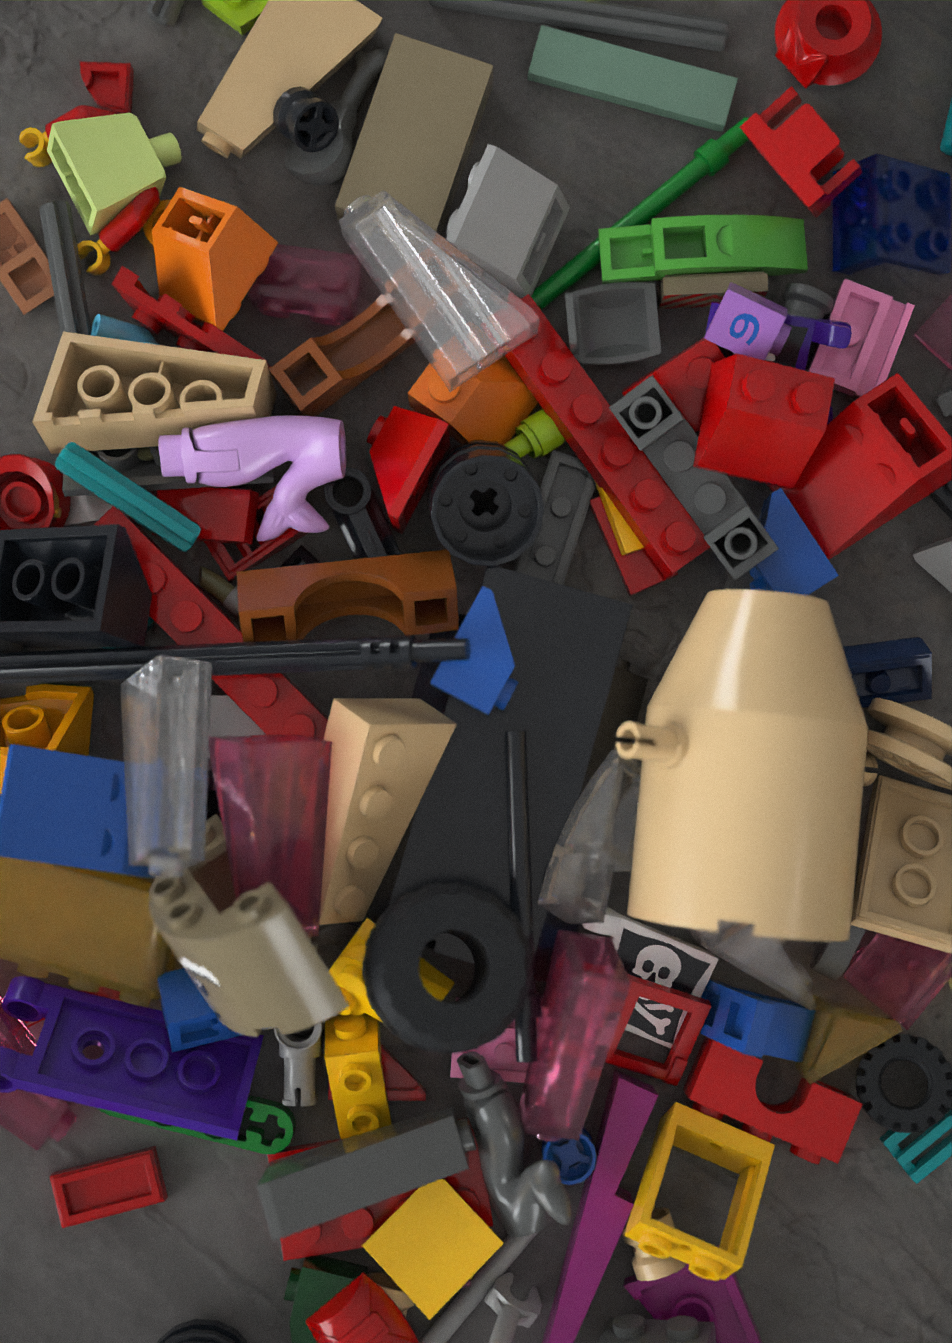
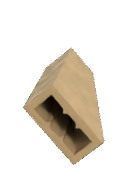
M268 0L198 119L197 131L204 135L201 142L222 157L228 158L230 153H233L242 159L275 128L273 110L280 96L290 88L299 86L315 92L350 60L355 52L362 49L373 38L383 18L357 0Z

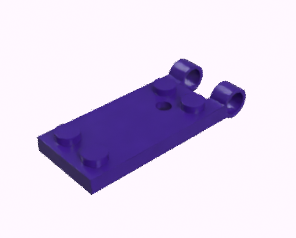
M17 976L11 979L2 1002V1009L8 1015L22 1021L34 1022L42 1018L46 1019L32 1056L0 1046V1092L10 1093L19 1089L237 1141L264 1035L259 1034L258 1037L241 1035L172 1052L163 1012L160 1010L47 984L29 976ZM90 1045H96L104 1053L100 1058L91 1060L83 1055V1050Z

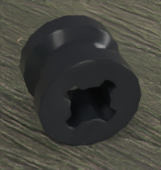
M299 86L285 91L277 100L273 110V122L276 129L287 139L292 140L303 151L313 153L323 150L330 145L338 131L339 118L336 110L327 101L320 99L308 88ZM307 111H309L308 116H303Z

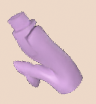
M269 416L210 424L194 430L192 428H183L181 435L159 436L158 446L163 477L185 476L188 484L195 483L198 476L199 483L209 486L230 487L242 485L259 478L284 462L292 461L291 466L275 488L273 500L267 506L256 537L257 541L273 540L290 527L305 533H320L329 529L328 523L305 499L309 491L345 477L346 438L342 420L316 416Z

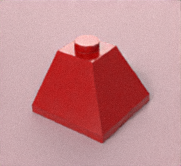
M393 406L388 418L382 415L377 418L368 435L367 443L372 445L369 453L393 530L403 534L428 487L429 478L438 460L446 454L450 447L449 424L438 418Z

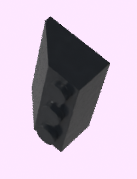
M119 524L0 530V639L23 647H144L152 593L125 527Z

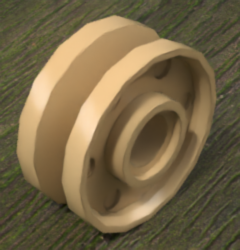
M874 698L867 711L875 720L884 725L886 729L884 733L868 730L866 753L918 779L952 790V767L943 761L946 755L952 756V727L905 705L882 698Z

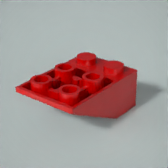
M896 373L853 401L827 425L823 437L794 488L786 489L769 484L766 485L772 492L782 488L828 560H830L951 481L952 438L900 374Z

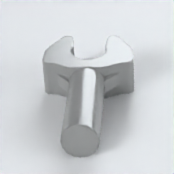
M511 1272L498 1277L484 1299L485 1303L498 1315L489 1343H512L517 1325L530 1328L541 1312L542 1302L536 1287L533 1286L522 1301L513 1297L510 1287L513 1284L514 1275Z

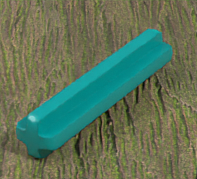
M69 442L58 455L54 464L56 469L181 552L189 550L198 538L201 531L198 524L77 443Z

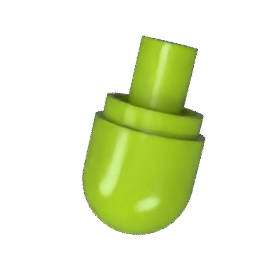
M541 409L521 421L520 425L515 429L517 436L503 445L516 451L521 458L528 454L535 459L538 456L543 457L561 446L566 440L559 432L553 420Z

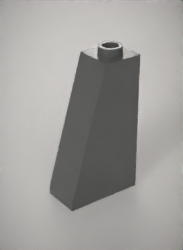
M453 1105L270 1161L257 1184V1189L272 1241L469 1169L468 1152L476 1150V1145L468 1118L458 1120Z

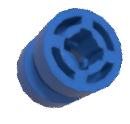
M563 1120L554 1123L546 1130L542 1137V1158L557 1164L560 1169V1180L562 1183L574 1185L587 1179L596 1166L597 1157L591 1135L587 1129L576 1121Z

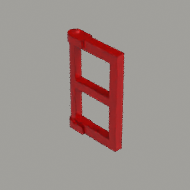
M562 953L541 1002L542 1016L536 1018L537 1043H544L660 1079L664 1083L676 1086L688 1064L689 1055L712 1006L707 999ZM573 976L623 991L600 1044L551 1029ZM639 996L687 1011L664 1064L617 1049Z

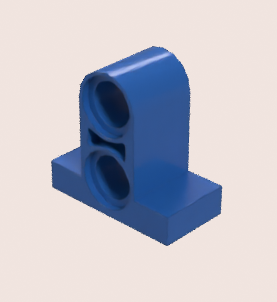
M709 979L701 998L709 1000L712 1007L700 1034L746 1055L762 1058L764 1054L803 1062L816 1009L786 999L732 987L718 980Z

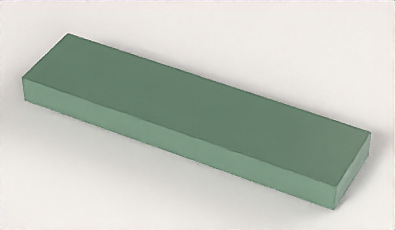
M541 25L527 80L723 132L738 78Z

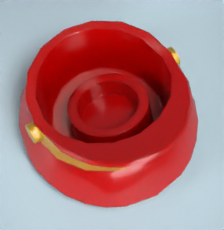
M9 454L0 457V530L64 527L70 512L71 496H64L62 491L63 475L54 465L22 454Z

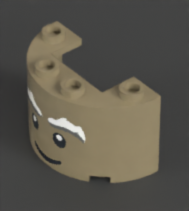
M215 814L208 820L198 821L189 826L181 836L182 842L169 855L154 879L153 885L149 890V912L154 924L221 1023L227 1028L247 1036L258 1037L262 1031L261 1029L278 1027L282 1035L321 1023L349 1007L350 1005L290 907L270 882L261 887L237 848V841L220 818Z

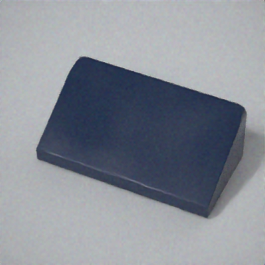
M913 637L843 647L862 708L869 707L874 698H882L896 703L932 699V652L922 638Z

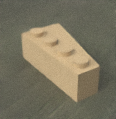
M63 331L32 422L51 454L60 453L69 442H75L87 451L158 446L160 435H181L183 428H192L194 430L210 424L271 416L277 393L266 360Z
M420 698L333 699L285 895L318 925L363 921L454 732L457 723Z

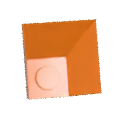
M471 323L437 352L407 393L409 405L418 413L438 418L448 423L450 436L461 444L473 440L497 441L501 444L507 443L515 436L516 427L521 425V421L529 417L538 405L535 397L493 339Z

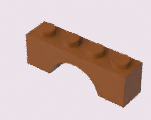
M436 243L396 273L386 290L357 317L329 334L309 338L270 367L269 371L277 386L300 416H318L470 302V284L439 243Z
M448 550L237 572L238 612L243 642L303 640L313 628L321 623L347 615H370L385 619L396 625L405 635L459 630L457 586Z

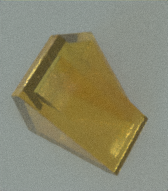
M813 995L810 1007L816 1010L804 1060L803 1062H796L795 1067L800 1076L809 1084H812L903 1030L898 1021L886 1014Z

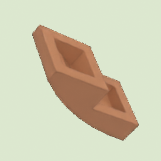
M6 198L0 202V281L25 315L53 297L54 292L47 255L9 198Z

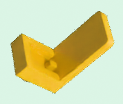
M366 1013L362 1015L332 1016L325 1020V1063L340 1138H349L391 1125L392 1120L381 1063L379 1020Z

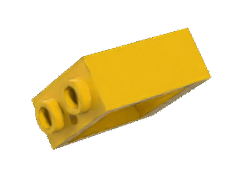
M675 1102L660 1118L624 1236L639 1242V1249L651 1256L658 1258H668L671 1256L689 1264V1270L701 1278L714 1281L725 1280L743 1266L775 1145ZM672 1146H676L739 1174L719 1248L651 1218Z

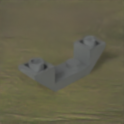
M653 375L609 407L638 449L646 454L704 534L703 538L734 580L779 549L726 474L693 467L699 436Z

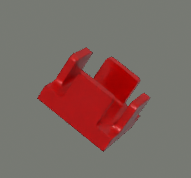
M791 86L760 115L755 112L740 126V129L812 215L817 218L831 205V200L862 173V169L853 158L824 185H818V182L845 158V153L839 147L840 140L811 105L807 103L803 104L784 123L773 130L802 102L799 94Z

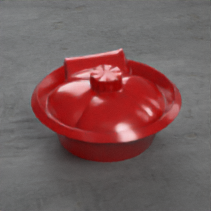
M786 0L779 11L775 25L777 45L775 57L785 65L805 89L813 83L831 86L850 82L865 73L879 53L882 43V25L879 14L870 0Z

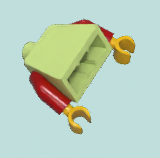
M87 105L76 106L45 125V132L43 133L36 128L30 127L25 128L20 134V143L26 148H32L39 144L36 150L25 155V159L35 167H45L53 162L89 234L98 233L100 238L98 241L84 240L77 244L80 260L84 259L93 250L97 252L96 262L86 270L87 273L92 275L105 273L111 263L109 251L118 252L141 231L160 204V194L166 180L164 168L180 163L182 158L180 146L172 133L148 139L140 121L134 114H116L113 111Z

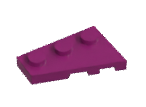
M686 1264L678 1272L657 1280L640 1281L637 1280L636 1275L624 1279L623 1286L635 1301L638 1299L656 1320H669L676 1316H691L698 1321L715 1323L716 1343H763L735 1273L725 1280H708L692 1273L689 1270V1264Z

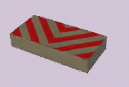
M764 271L665 275L657 291L658 309L710 307L712 301L721 302L730 282L765 297L768 292V275Z

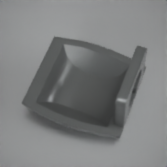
M615 282L565 293L570 350L580 364H625L662 355L655 283Z

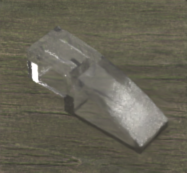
M612 750L574 805L557 840L545 873L538 904L568 924L604 923L613 872L631 871L641 765L634 759L621 757L617 750Z

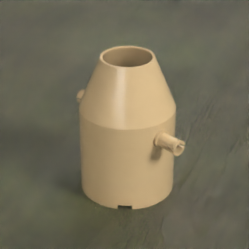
M744 589L709 591L647 706L645 725L631 721L625 722L620 726L616 735L617 737L635 739V744L616 742V749L621 757L625 759H642L627 915L656 923L715 932L718 931V921L722 920L754 924L753 936L809 941L849 940L862 792L863 787L871 785L878 774L864 772L865 767L878 768V763L873 755L866 753L868 726L829 603L823 599L775 591Z

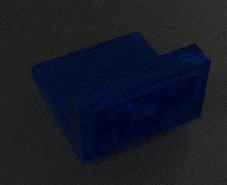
M874 154L857 161L861 166L862 173L833 198V272L849 275L882 263H889L936 275L950 273L952 242L951 177L949 173L881 154ZM840 169L833 171V176H834Z

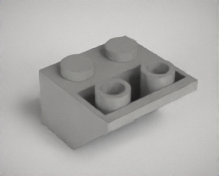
M488 144L481 161L476 162L470 171L468 190L460 208L456 209L450 216L445 241L476 283L522 298L527 294L532 296L570 206L556 183L497 146Z

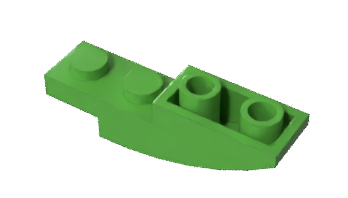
M693 215L651 218V224L598 229L602 284L661 281L665 275L764 271L768 276L807 273L808 271L804 219L766 215Z

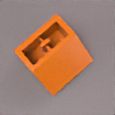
M179 187L152 229L159 296L164 293L192 313L196 317L195 320L202 323L208 322L224 331L229 321L240 310L241 302L257 276L267 267L269 257L279 242L239 207Z

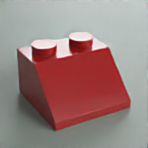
M735 354L712 363L693 467L786 489L794 488L826 431L835 378L741 354Z

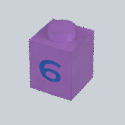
M730 282L704 338L736 354L765 360L768 353L778 356L792 329L791 326L784 323L787 318L788 309Z

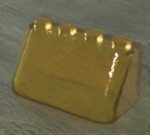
M0 857V958L19 963L17 967L18 972L38 978H48L49 973L52 972L69 977L68 985L73 988L88 992H99L100 986L120 991L119 999L124 1002L147 1007L150 1006L151 999H161L158 978L165 972L173 971L177 962L176 955L150 916L149 890L153 882L130 876Z

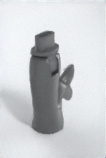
M475 1051L462 1054L457 1059L463 1078L458 1083V1087L464 1096L467 1116L477 1141L481 1170L487 1193L503 1228L509 1236L524 1237L539 1232L554 1219L563 1225H568L571 1219L570 1198L560 1180V1169L557 1164L544 1159L533 1163L526 1169L524 1168V1126L511 1091L497 1072L489 1069L485 1057Z

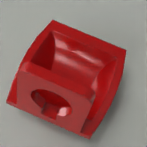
M364 1272L305 1321L317 1343H420L414 1330L396 1303L384 1289Z

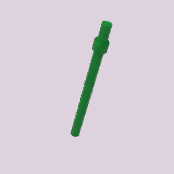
M744 117L717 140L710 138L694 151L695 158L610 228L646 225L651 221V218L656 217L704 176H714L729 163L728 157L748 141L740 126L749 118ZM598 238L534 289L531 297L540 310L544 309L600 263Z

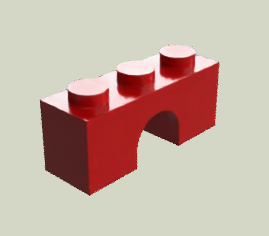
M707 1036L704 1037L683 1087L687 1097L694 1101L692 1109L719 1121L722 1120L723 1115L743 1122L740 1130L767 1142H771L772 1137L775 1136L791 1143L789 1151L792 1154L813 1164L819 1165L822 1157L834 1163H839L863 1105L850 1093L803 1073L795 1093L789 1099L777 1104L763 1102L757 1097L755 1084L764 1060L760 1057L738 1052Z

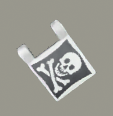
M592 899L586 901L582 915L583 927L598 934L611 936L598 965L701 997L719 960L717 954L625 917L598 901ZM571 980L560 1007L581 1011L609 1023L623 991L593 981L590 982L588 988H585L576 981ZM639 996L625 1030L672 1048L687 1011Z

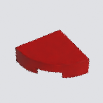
M80 61L82 80L95 103L100 108L113 111L116 114L132 113L134 70L131 63Z

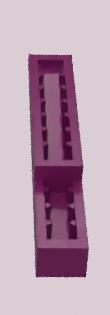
M617 1069L614 1070L594 1145L597 1155L596 1166L591 1175L585 1179L542 1343H574L634 1206L630 1192L618 1186L655 1105L658 1094L652 1085Z

